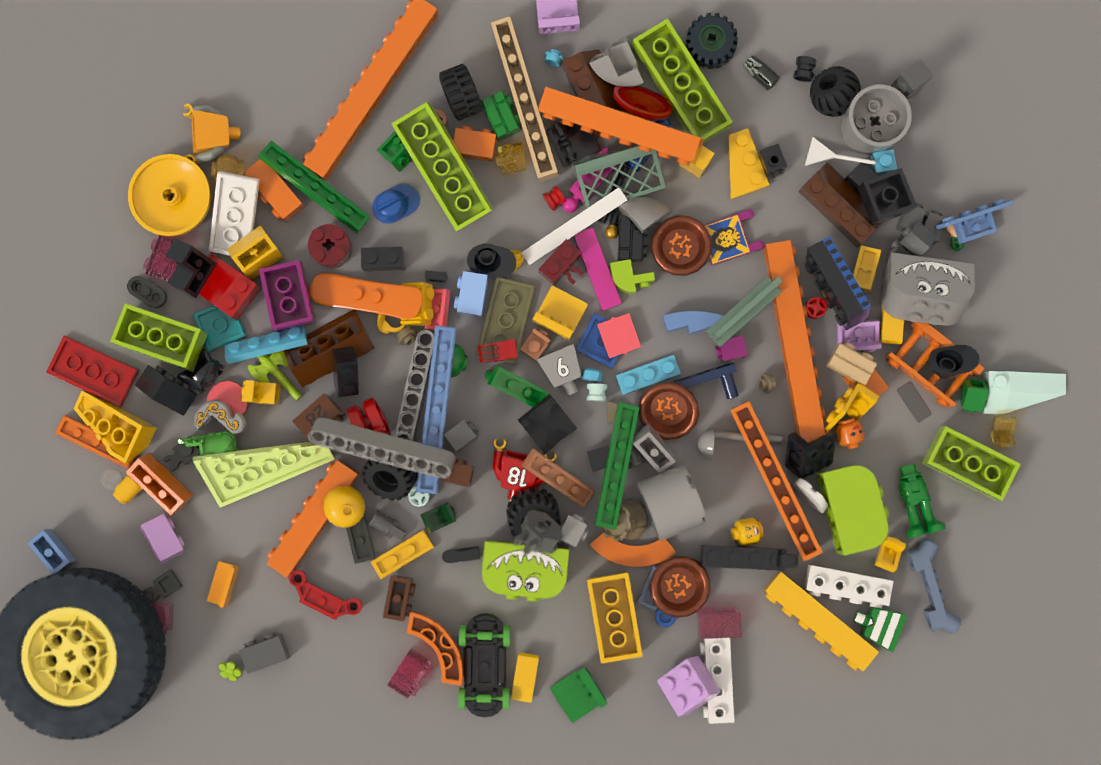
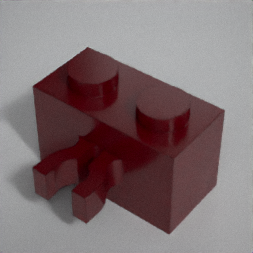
M566 239L538 269L539 273L553 286L563 275H566L568 281L574 285L576 281L571 278L568 270L578 273L580 277L584 274L580 269L573 267L574 263L581 257L582 252Z

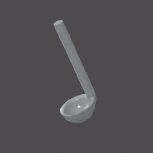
M711 429L699 436L697 446L701 455L712 460L714 439L745 440L741 432ZM766 434L770 443L782 444L783 435Z

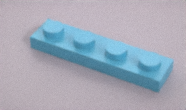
M305 326L292 327L224 345L225 360L227 364L307 345Z

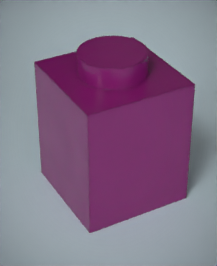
M743 335L730 338L720 348L715 346L716 356L721 358V362L748 356Z

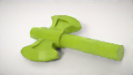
M284 351L272 353L270 357L268 355L257 357L261 363L259 366L248 365L249 372L258 381L269 383L268 374L270 373L296 401L302 397L300 392L279 370L278 365L288 367Z

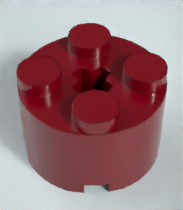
M325 224L312 230L308 240V250L312 258L326 268H338L350 258L352 242L342 228L333 224ZM332 242V244L335 246L331 247V250L329 251L326 248V246H328L329 243Z

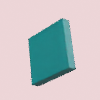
M214 305L192 314L197 327L208 334L205 340L208 352L247 336L240 318L235 321Z

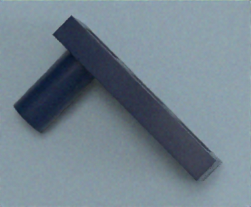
M732 362L673 381V383L688 388L720 377L726 398L732 399L739 396L732 373L737 372V369Z

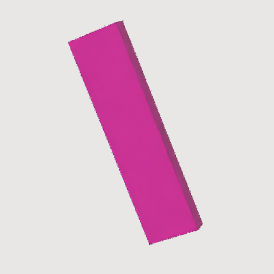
M593 227L574 235L579 251L582 252L583 262L602 311L621 305L620 297Z

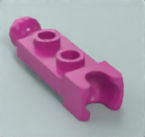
M603 148L598 155L608 153V148ZM611 167L604 168L601 177L606 179L614 169ZM591 173L582 175L583 183L591 187L596 176ZM599 178L594 189L597 190L604 180ZM578 180L569 189L573 196L565 198L566 202L562 204L564 211L567 213L577 210L579 200L585 204Z

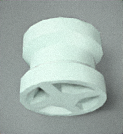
M587 384V389L589 390L587 401H607V396L605 395L607 384Z
M413 487L408 494L410 503L417 507L426 505L430 500L429 493L416 492V487Z

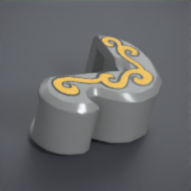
M220 400L207 401L200 406L194 417V425L197 430L201 431L214 417L232 434L244 433L248 427V420L243 414L235 413L234 416L232 408L228 403Z

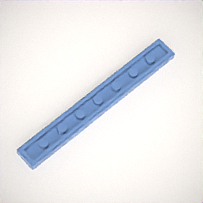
M435 325L422 444L443 449L457 328ZM418 472L416 492L437 494L439 478Z

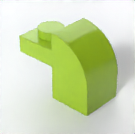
M631 259L610 263L613 282L617 289L623 293L636 294L635 286L639 285V288H647L655 281L654 272L633 275Z

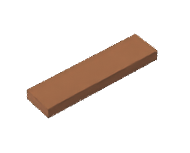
M535 449L531 450L521 465L583 508L595 492Z

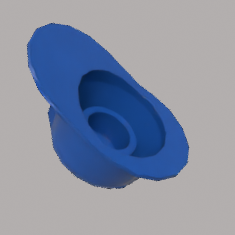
M408 184L396 185L380 193L375 198L372 206L373 214L382 223L391 224L416 211L419 206V194L414 187Z

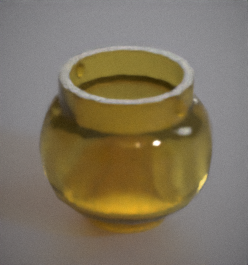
M221 155L218 157L217 162H212L210 178H214L216 184L218 171L244 176L245 161L243 159L239 160L233 155Z

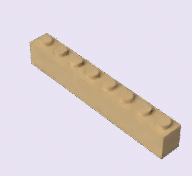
M509 16L491 22L538 180L543 182L559 177L512 19Z

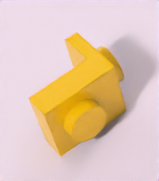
M886 537L879 547L874 565L894 573L897 570L901 552L906 548V544L898 538Z

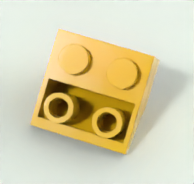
M261 225L227 248L231 258L251 281L260 275L259 269L273 266L284 258Z

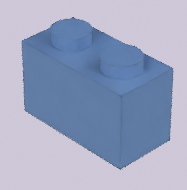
M52 529L41 531L27 543L52 574L67 570L77 561Z

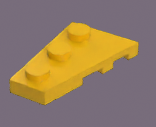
M748 128L730 134L728 136L730 200L768 187L769 182Z

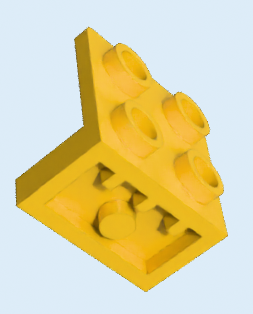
M551 286L538 313L536 312L533 322L570 340L588 304Z
M859 382L854 388L849 387L843 397L840 396L834 405L836 408L835 412L831 411L825 421L828 424L825 430L829 431L846 413L850 417L859 420L877 402L880 396Z

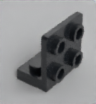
M832 431L810 443L806 442L796 432L789 434L785 466L801 479L813 475L825 467H829L833 463L837 434Z

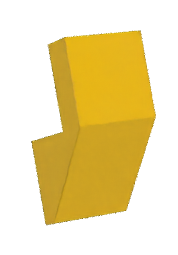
M881 304L882 320L879 327L881 343L902 344L904 320L890 316Z
M518 653L511 695L512 700L532 702L539 660L538 655Z

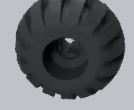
M833 66L829 67L828 70L821 71L822 73L815 77L810 87V98L814 108L821 114L839 117L845 114L851 101L861 91L858 77L852 71L845 67Z

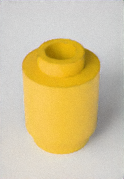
M127 475L114 488L115 491L112 494L119 502L125 505L127 502H131L143 488Z

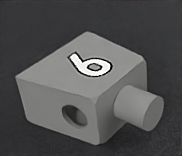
M574 344L537 359L538 364L554 389L563 386L567 396L578 392L574 381L581 378V372Z

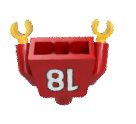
M498 439L494 440L496 451H494L492 468L497 480L501 481V488L509 490L507 496L509 500H511L513 495L517 496L518 491L524 492L526 491L525 488L530 487V490L534 489V487H539L544 482L521 466L527 458V454L507 450L505 439L502 447L497 446ZM556 453L554 454L553 459L549 460L553 462L557 457Z

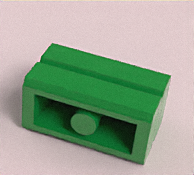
M500 91L481 100L483 110L498 141L520 132L519 125L522 124L518 114H513L511 107L514 105L509 95L505 96L504 92Z

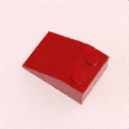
M211 254L209 258L217 264L199 295L237 321L261 288L214 254Z

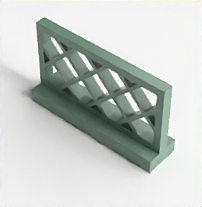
M634 144L573 163L586 209L590 207L588 198L592 191L601 195L602 199L607 195L612 185L620 188L623 194L624 192L628 193V195H625L627 200L666 188L656 151L651 149L650 153L639 150V145ZM652 154L653 163L650 169L640 164L644 156ZM631 161L636 164L630 175L620 170L624 162ZM638 166L648 171L643 182L633 177ZM611 167L616 170L611 181L601 177L604 168ZM619 172L628 177L623 188L613 183ZM591 173L596 176L591 187L583 183L582 175ZM653 173L658 176L660 185L651 187L645 183L650 174ZM599 178L609 183L604 194L594 189ZM631 179L641 184L637 192L631 193L626 190Z
M767 277L706 331L707 335L719 348L782 292L777 287L783 282L781 278L777 277L772 281Z

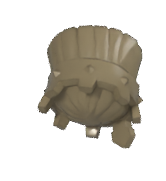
M632 499L623 501L620 507L616 530L604 528L606 532L603 535L606 538H614V542L622 541L624 538L627 540L638 539L644 533L647 524V515L643 506Z

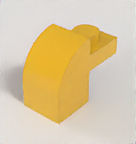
M252 380L243 381L242 402L279 405L281 385Z

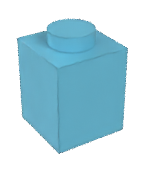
M894 149L874 152L869 157V160L876 161L875 165L870 164V168L878 176L897 170Z

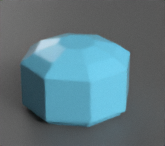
M586 368L582 371L581 378L587 381L600 382L602 381L603 373L594 368Z

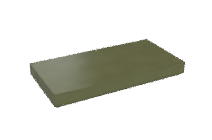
M503 277L495 278L478 346L515 339L518 357L536 288L535 285ZM517 359L500 362L516 365Z

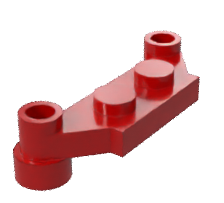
M302 570L293 571L289 576L290 584L296 587L300 603L334 620H337L338 616L346 614L357 615L362 610L363 605L358 598H351L345 601L309 583L305 572ZM298 574L302 576L301 582L296 578ZM353 602L357 603V609L352 608Z

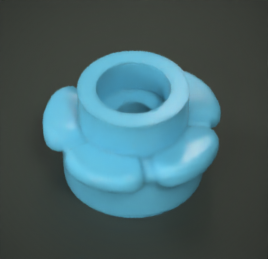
M551 49L550 52H545L546 57L544 61L548 65L559 67L562 60H564L561 56L562 53L558 50Z

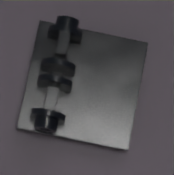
M557 122L547 131L564 167L601 150L593 132L591 134L580 130L581 126L577 124L570 127Z

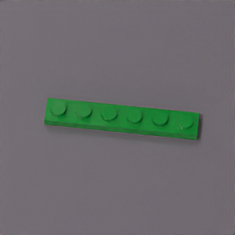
M272 140L260 152L258 156L260 160L355 233H358L370 218L368 214Z
M621 402L617 404L594 526L612 530L617 528L638 418V406Z

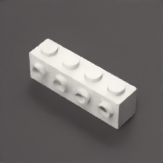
M808 564L803 589L808 590L809 595L821 597V593L829 594L830 599L841 601L842 597L850 598V603L862 605V601L870 602L871 607L882 609L883 605L889 606L893 581Z
M703 637V642H700V655H704L703 664L721 691L707 701L706 705H703V717L707 718L709 724L734 723L730 637Z

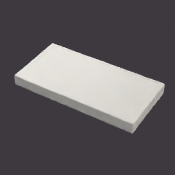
M223 171L217 172L209 243L210 252L230 256L227 248L254 230L260 179Z

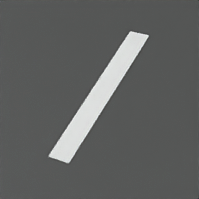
M617 188L521 252L528 264L531 265L561 245L566 239H570L626 202L627 198L621 189Z

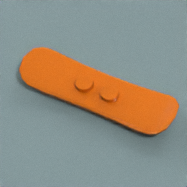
M332 273L316 275L310 285V296L316 303L325 306L412 319L418 315L422 305V293L420 289L413 286L373 282Z

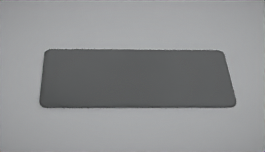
M911 382L897 389V392L917 422H921L931 415L930 410Z

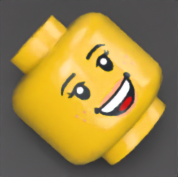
M753 517L739 519L734 523V528H731V536L740 546L754 545L759 543L763 537V527Z

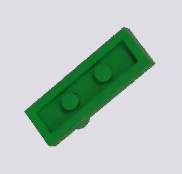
M496 365L494 370L488 369L485 372V379L488 381V385L531 407H534L549 394L548 391Z

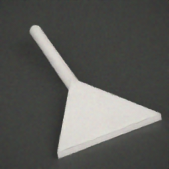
M813 137L805 166L832 158L873 165L876 164V161L835 154Z

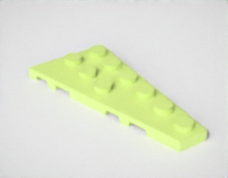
M312 442L193 457L194 464L220 508L335 460L331 449L315 445Z

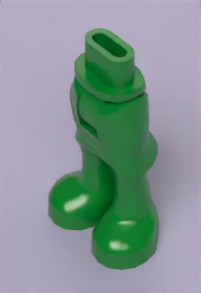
M911 464L900 467L902 477H899V493L904 499L905 509H907L909 517L908 539L945 530L944 522L936 520L933 515L926 482L921 473L917 472L916 465ZM917 504H920L922 516L924 520V527L922 526L919 519V515L916 508Z

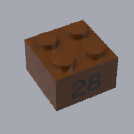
M322 394L292 422L309 440L308 435L316 419L327 418L343 422L344 419L342 417L345 415V412L330 395Z

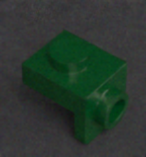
M448 502L420 514L428 534L456 522L455 510Z

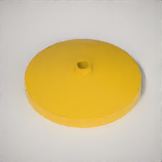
M164 154L147 160L136 170L128 188V203L134 218L143 228L159 236L177 237L191 232L205 219L211 205V187L207 176L197 164L180 155ZM175 194V197L170 200V196Z

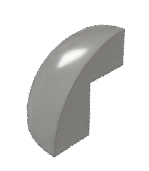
M628 36L609 45L604 52L596 54L589 62L599 77L613 85L630 87L644 83L639 63Z
M647 196L628 199L617 207L623 216L630 218L642 233L654 223L658 224L673 212L665 203Z

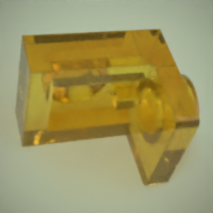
M994 414L990 437L997 447H1015L1016 442L1013 438L1017 422L1015 416Z

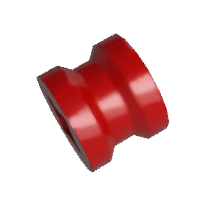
M554 186L549 193L545 192L542 194L553 212L557 210V206L566 202L564 195L557 186Z
M820 297L811 298L805 304L807 317L811 319H818L827 311L826 302Z

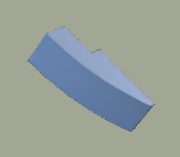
M685 311L663 315L662 320L666 333L686 327L688 335L710 329L723 315L704 311Z

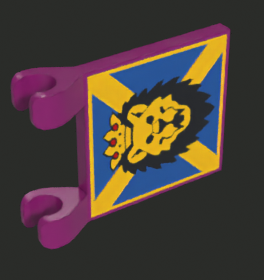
M752 209L704 225L712 240L711 255L709 257L712 266L764 248L762 240L748 244L741 223L754 217Z

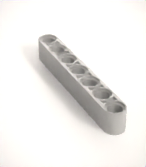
M429 330L420 331L416 337L394 435L398 438L402 435H407L409 440L413 442L431 368L434 334ZM424 335H430L432 337V341L429 345H423L421 343V339ZM419 355L427 356L425 365L417 364V357ZM415 375H421L423 378L422 383L418 386L412 383ZM410 395L418 397V403L414 406L408 404ZM406 415H412L414 418V422L410 426H405L403 423Z
M327 418L316 419L308 435L310 442L321 447L443 479L450 476L455 462V456L450 451Z

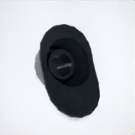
M483 243L469 251L467 264L474 273L492 277H506L514 272L516 258L507 248Z
M967 345L937 348L928 357L933 374L943 379H952L958 374L973 371L980 361L977 351Z

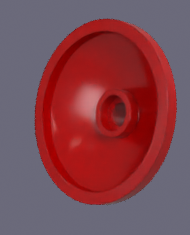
M638 85L630 87L616 86L614 88L613 98L617 105L627 114L648 121H659L668 118L672 112L670 103L663 96L648 88Z

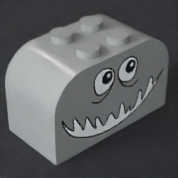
M891 252L881 277L882 307L890 316L910 322L943 326L956 324L962 318L975 291V265L971 263Z

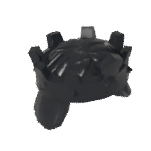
M202 349L194 371L185 370L179 373L177 378L188 383L191 389H194L197 395L205 391L204 388L214 383L217 376L222 374L223 371L221 369H224L225 366L220 364L218 360L212 359L207 349Z

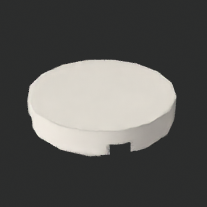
M801 478L793 483L794 489L807 504L820 513L826 511L828 508L827 501L819 492H815L812 489L813 487L810 483Z

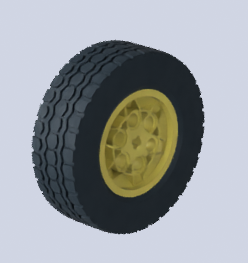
M97 568L69 569L33 581L16 593L5 605L6 608L0 613V698L6 702L4 705L10 712L14 713V716L20 722H25V726L32 730L36 729V732L42 735H49V737L56 739L78 740L103 734L130 719L153 696L163 675L161 671L165 667V632H162L163 625L161 619L157 617L159 614L155 607L151 606V601L145 594H142V590L136 585H131V581L124 577L120 578V575L109 571L107 573V570ZM78 630L82 632V639L77 634ZM58 634L63 639L62 643H60L58 640ZM92 645L97 649L96 654L92 651ZM53 655L57 658V664L52 659ZM86 666L91 668V674L87 672ZM67 670H68V671L71 673V675H72V678H71V679L68 678V676H67Z

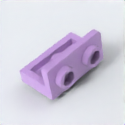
M869 319L848 330H845L843 325L839 326L837 323V344L847 342L855 346V350H863L865 352H874L876 349H881L879 320Z

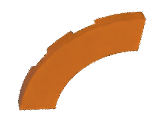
M605 531L589 544L604 558L630 567L654 565L677 553L666 539L662 541L658 539L646 545L632 546L618 541L614 542V539L611 537L606 538L603 535Z

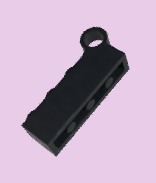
M701 545L700 564L702 567L785 571L786 567L798 568V555L786 554V549Z

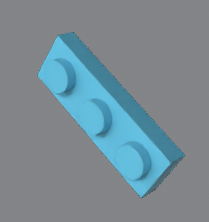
M671 355L616 375V379L622 395L675 377L681 373L675 356Z

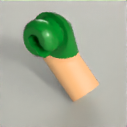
M954 226L945 227L951 234V248L955 251L961 250L964 247V243L959 244Z

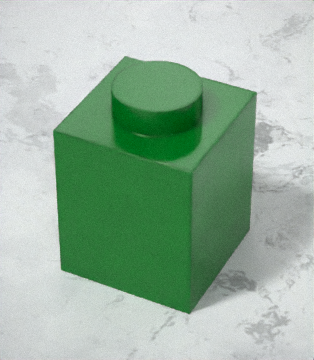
M965 378L959 398L962 409L968 412H983L989 393L986 381Z

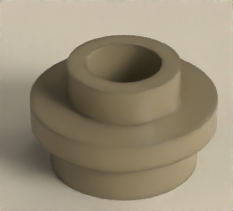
M411 327L404 328L397 335L399 338L398 342L400 345L406 346L412 344L416 340L417 332Z
M762 373L758 381L759 387L765 393H770L771 390L776 388L775 378L773 374Z

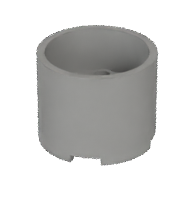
M872 85L861 90L841 117V132L845 144L852 151L862 156H871L874 152L892 149L904 137L911 124L912 112L908 100L899 90L888 85ZM873 120L876 122L874 127L870 125Z
M684 464L637 482L641 498L659 541L707 523L704 518L706 514L692 480L689 478L690 474Z

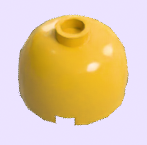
M336 486L324 498V514L329 522L337 527H352L359 523L364 516L366 509L365 500L361 493L352 486Z

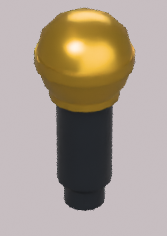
M617 208L613 209L610 223L605 230V236L608 239H615L619 235L617 227L619 209Z

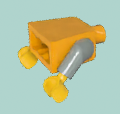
M190 104L184 105L185 109H190L189 113H183V115L192 121L193 154H196V156L188 154L185 158H193V162L197 165L213 160L224 153L225 149L229 146V139H240V127H228V117L211 105H197L194 108Z

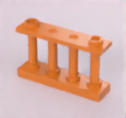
M911 322L910 326L913 327V333L896 354L889 352L884 356L888 359L887 363L894 369L899 368L935 396L937 398L936 402L942 407H955L956 403L951 398L963 384L965 378L972 375H980L985 368L978 364L973 371L959 374L946 392L942 393L935 387V384L940 379L939 376L933 374L927 381L918 372L929 360L928 357L934 349L954 346L955 344L930 324ZM924 336L930 341V345L911 368L902 359L916 341Z

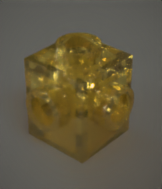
M522 142L506 143L502 146H497L499 154L495 155L496 165L501 167L502 175L527 170Z

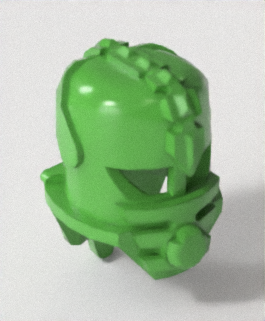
M229 430L177 440L178 444L185 443L186 447L199 446L201 456L239 451L237 441L235 440L236 436Z

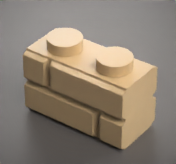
M850 343L837 344L826 366L856 383L859 382L862 385H866L877 365L873 361L874 357L865 352L862 354L856 352V347Z

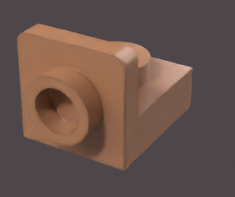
M534 328L520 350L537 362V359L540 358L551 342L548 338L550 335L541 328L539 330Z

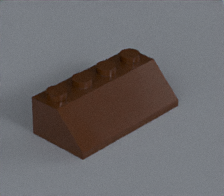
M599 49L580 52L562 60V68L576 97L624 112L613 98V91L616 85L608 83L599 77L589 64L596 54L601 53ZM593 130L595 138H600L601 132Z
M828 162L798 191L857 248L882 224L879 223L872 226L860 193Z
M353 309L307 334V345L283 351L291 372L303 388L333 372V349L353 347L358 358L375 349L357 312Z

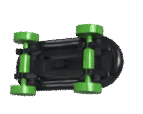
M479 614L473 617L467 626H459V646H464V688L459 687L458 708L465 709L466 706L472 714L485 718L496 715L502 707L503 709H509L510 688H506V647H510V625H504L493 614Z

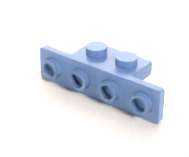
M1002 199L993 202V207L989 208L987 204L975 208V213L969 210L960 213V218L955 219L954 216L942 219L943 223L936 225V229L953 225L959 244L997 232L991 212L1013 205L1014 202L1012 200L1005 203V200Z

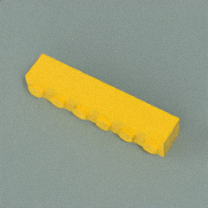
M777 571L763 590L767 593L765 597L773 604L776 602L783 606L781 610L790 618L792 615L798 618L797 624L806 631L810 628L815 632L814 638L822 644L826 641L831 645L830 651L839 658L843 655L848 659L846 664L855 671L859 668L864 672L879 653L781 571Z

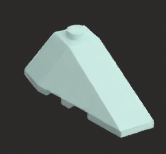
M988 371L983 373V381H986L989 388L983 414H1006L1066 395V374Z

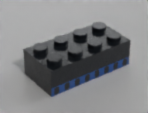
M828 237L808 247L807 256H805V268L809 274L814 275L816 279L814 281L819 291H823L825 294L827 306L835 311V319L839 326L843 325L845 330H848L868 320L871 305L832 239Z

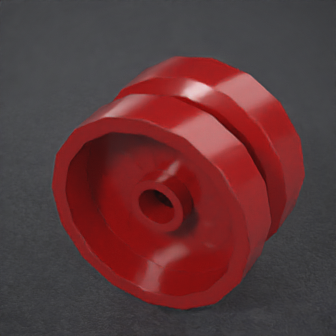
M374 397L363 401L365 414L358 405H353L346 409L351 425L391 435L387 419Z

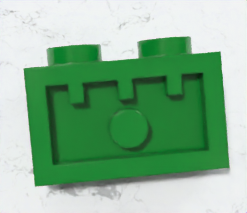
M396 131L377 149L379 154L399 172L412 160Z

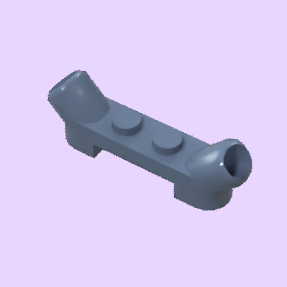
M922 539L917 549L907 551V557L911 571L921 572L931 609L924 610V615L932 632L943 629L952 634L959 629L961 619L944 609L943 602H945V597L942 590L938 589L937 582H939V577L931 565L939 550V546L928 539Z

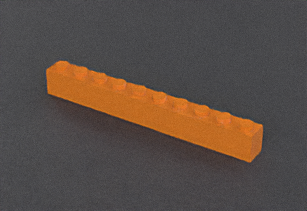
M425 0L409 1L406 6V13L403 17L400 16L396 20L395 29L392 33L386 35L382 48L375 51L370 66H366L362 70L359 82L352 85L349 90L350 95L346 101L343 100L339 104L336 116L328 120L326 124L327 129L316 138L315 147L312 151L309 150L305 154L303 165L323 180L327 181L439 16L438 9Z
M791 240L766 244L764 246V253L769 278L774 281L777 277H780L783 281L777 286L782 292L773 299L796 432L806 442L810 443L829 432L825 430L823 419H825L824 407H820L819 399L822 398L820 386L817 387L816 384L818 371L812 362L814 349L813 346H809L808 338H811L809 325L806 326L805 323L807 310L805 305L802 306L803 288L802 285L798 284L797 277H800L799 266L795 265L794 262L796 249L795 245H791Z

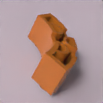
M412 610L409 616L407 634L421 638L434 649L441 666L442 683L462 686L464 664L456 640L448 629L436 619Z

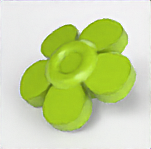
M228 661L227 664L224 662L219 664L220 675L223 678L228 677L231 681H236L238 676L242 674V670L235 668L236 664L232 661Z

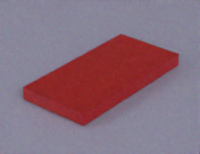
M63 336L46 373L119 407L123 406L139 372L138 369L67 336Z

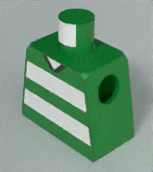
M870 606L867 614L857 610L853 617V622L862 625L860 634L894 653L907 615Z

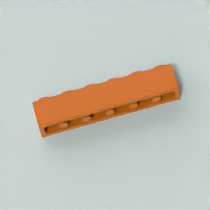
M340 460L330 463L326 469L327 476L324 480L320 479L314 487L316 490L314 495L307 497L302 505L305 508L301 514L297 513L290 522L293 524L289 531L285 530L279 538L281 543L277 549L274 547L267 556L269 560L266 564L286 578L295 571L329 521L323 510L325 496L336 486H352L360 475Z

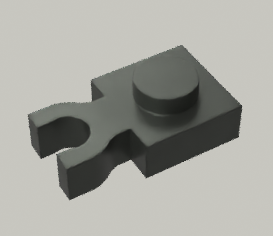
M185 443L177 444L172 448L175 453L167 455L162 460L168 462L170 459H173L174 465L169 469L171 472H174L178 469L181 462L187 465L193 460L194 456H199L200 448L199 446L186 447Z
M170 569L152 581L155 585L154 587L146 588L142 593L146 595L152 592L153 598L150 600V604H153L159 599L160 595L163 598H167L183 586L173 570Z

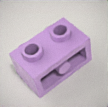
M164 514L142 524L140 528L159 565L183 554L182 547L185 546L180 535H175L173 531L175 526L171 518H166Z

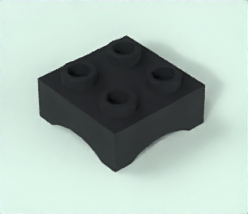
M550 394L518 419L519 423L544 454L548 453L559 441L577 429Z

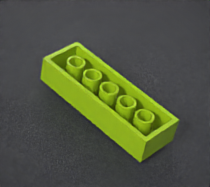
M668 18L632 40L633 50L662 96L672 106V112L687 134L702 138L704 144L731 127L733 121Z
M430 101L391 123L456 232L493 210V206Z

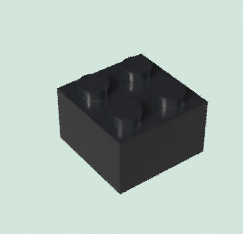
M902 168L867 180L857 187L872 226L907 214L917 207Z

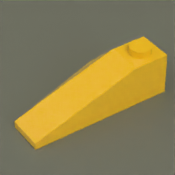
M84 390L81 391L74 406V410L85 424L90 426L96 433V438L107 447L108 453L125 464H128L149 446L157 427Z

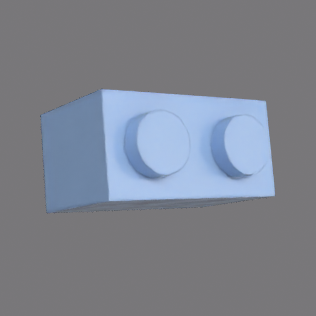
M463 271V275L458 277L457 288H460L459 297H455L454 308L457 309L458 314L482 318L488 275Z

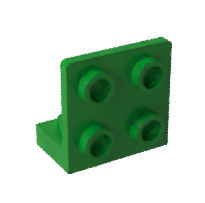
M585 665L550 687L551 692L571 723H574L598 706L602 708L608 704Z

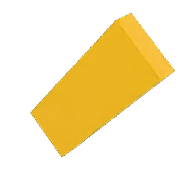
M422 530L371 561V564L380 579H383L433 549L434 545L426 531Z

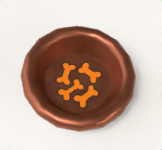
M677 215L665 219L657 226L651 238V252L654 261L662 270L672 275L687 276L698 272L706 265L711 255L712 240L708 230L700 221L690 216Z
M673 382L658 383L648 388L641 396L638 405L639 421L643 427L649 423L664 440L679 439L689 434L696 426L700 414L698 401L693 393L683 385Z
M687 556L671 557L663 561L654 571L650 581V595L655 606L664 614L675 618L688 617L698 612L707 602L710 593V578L705 567H702L697 560Z

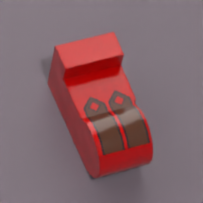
M515 339L478 346L480 363L518 359Z

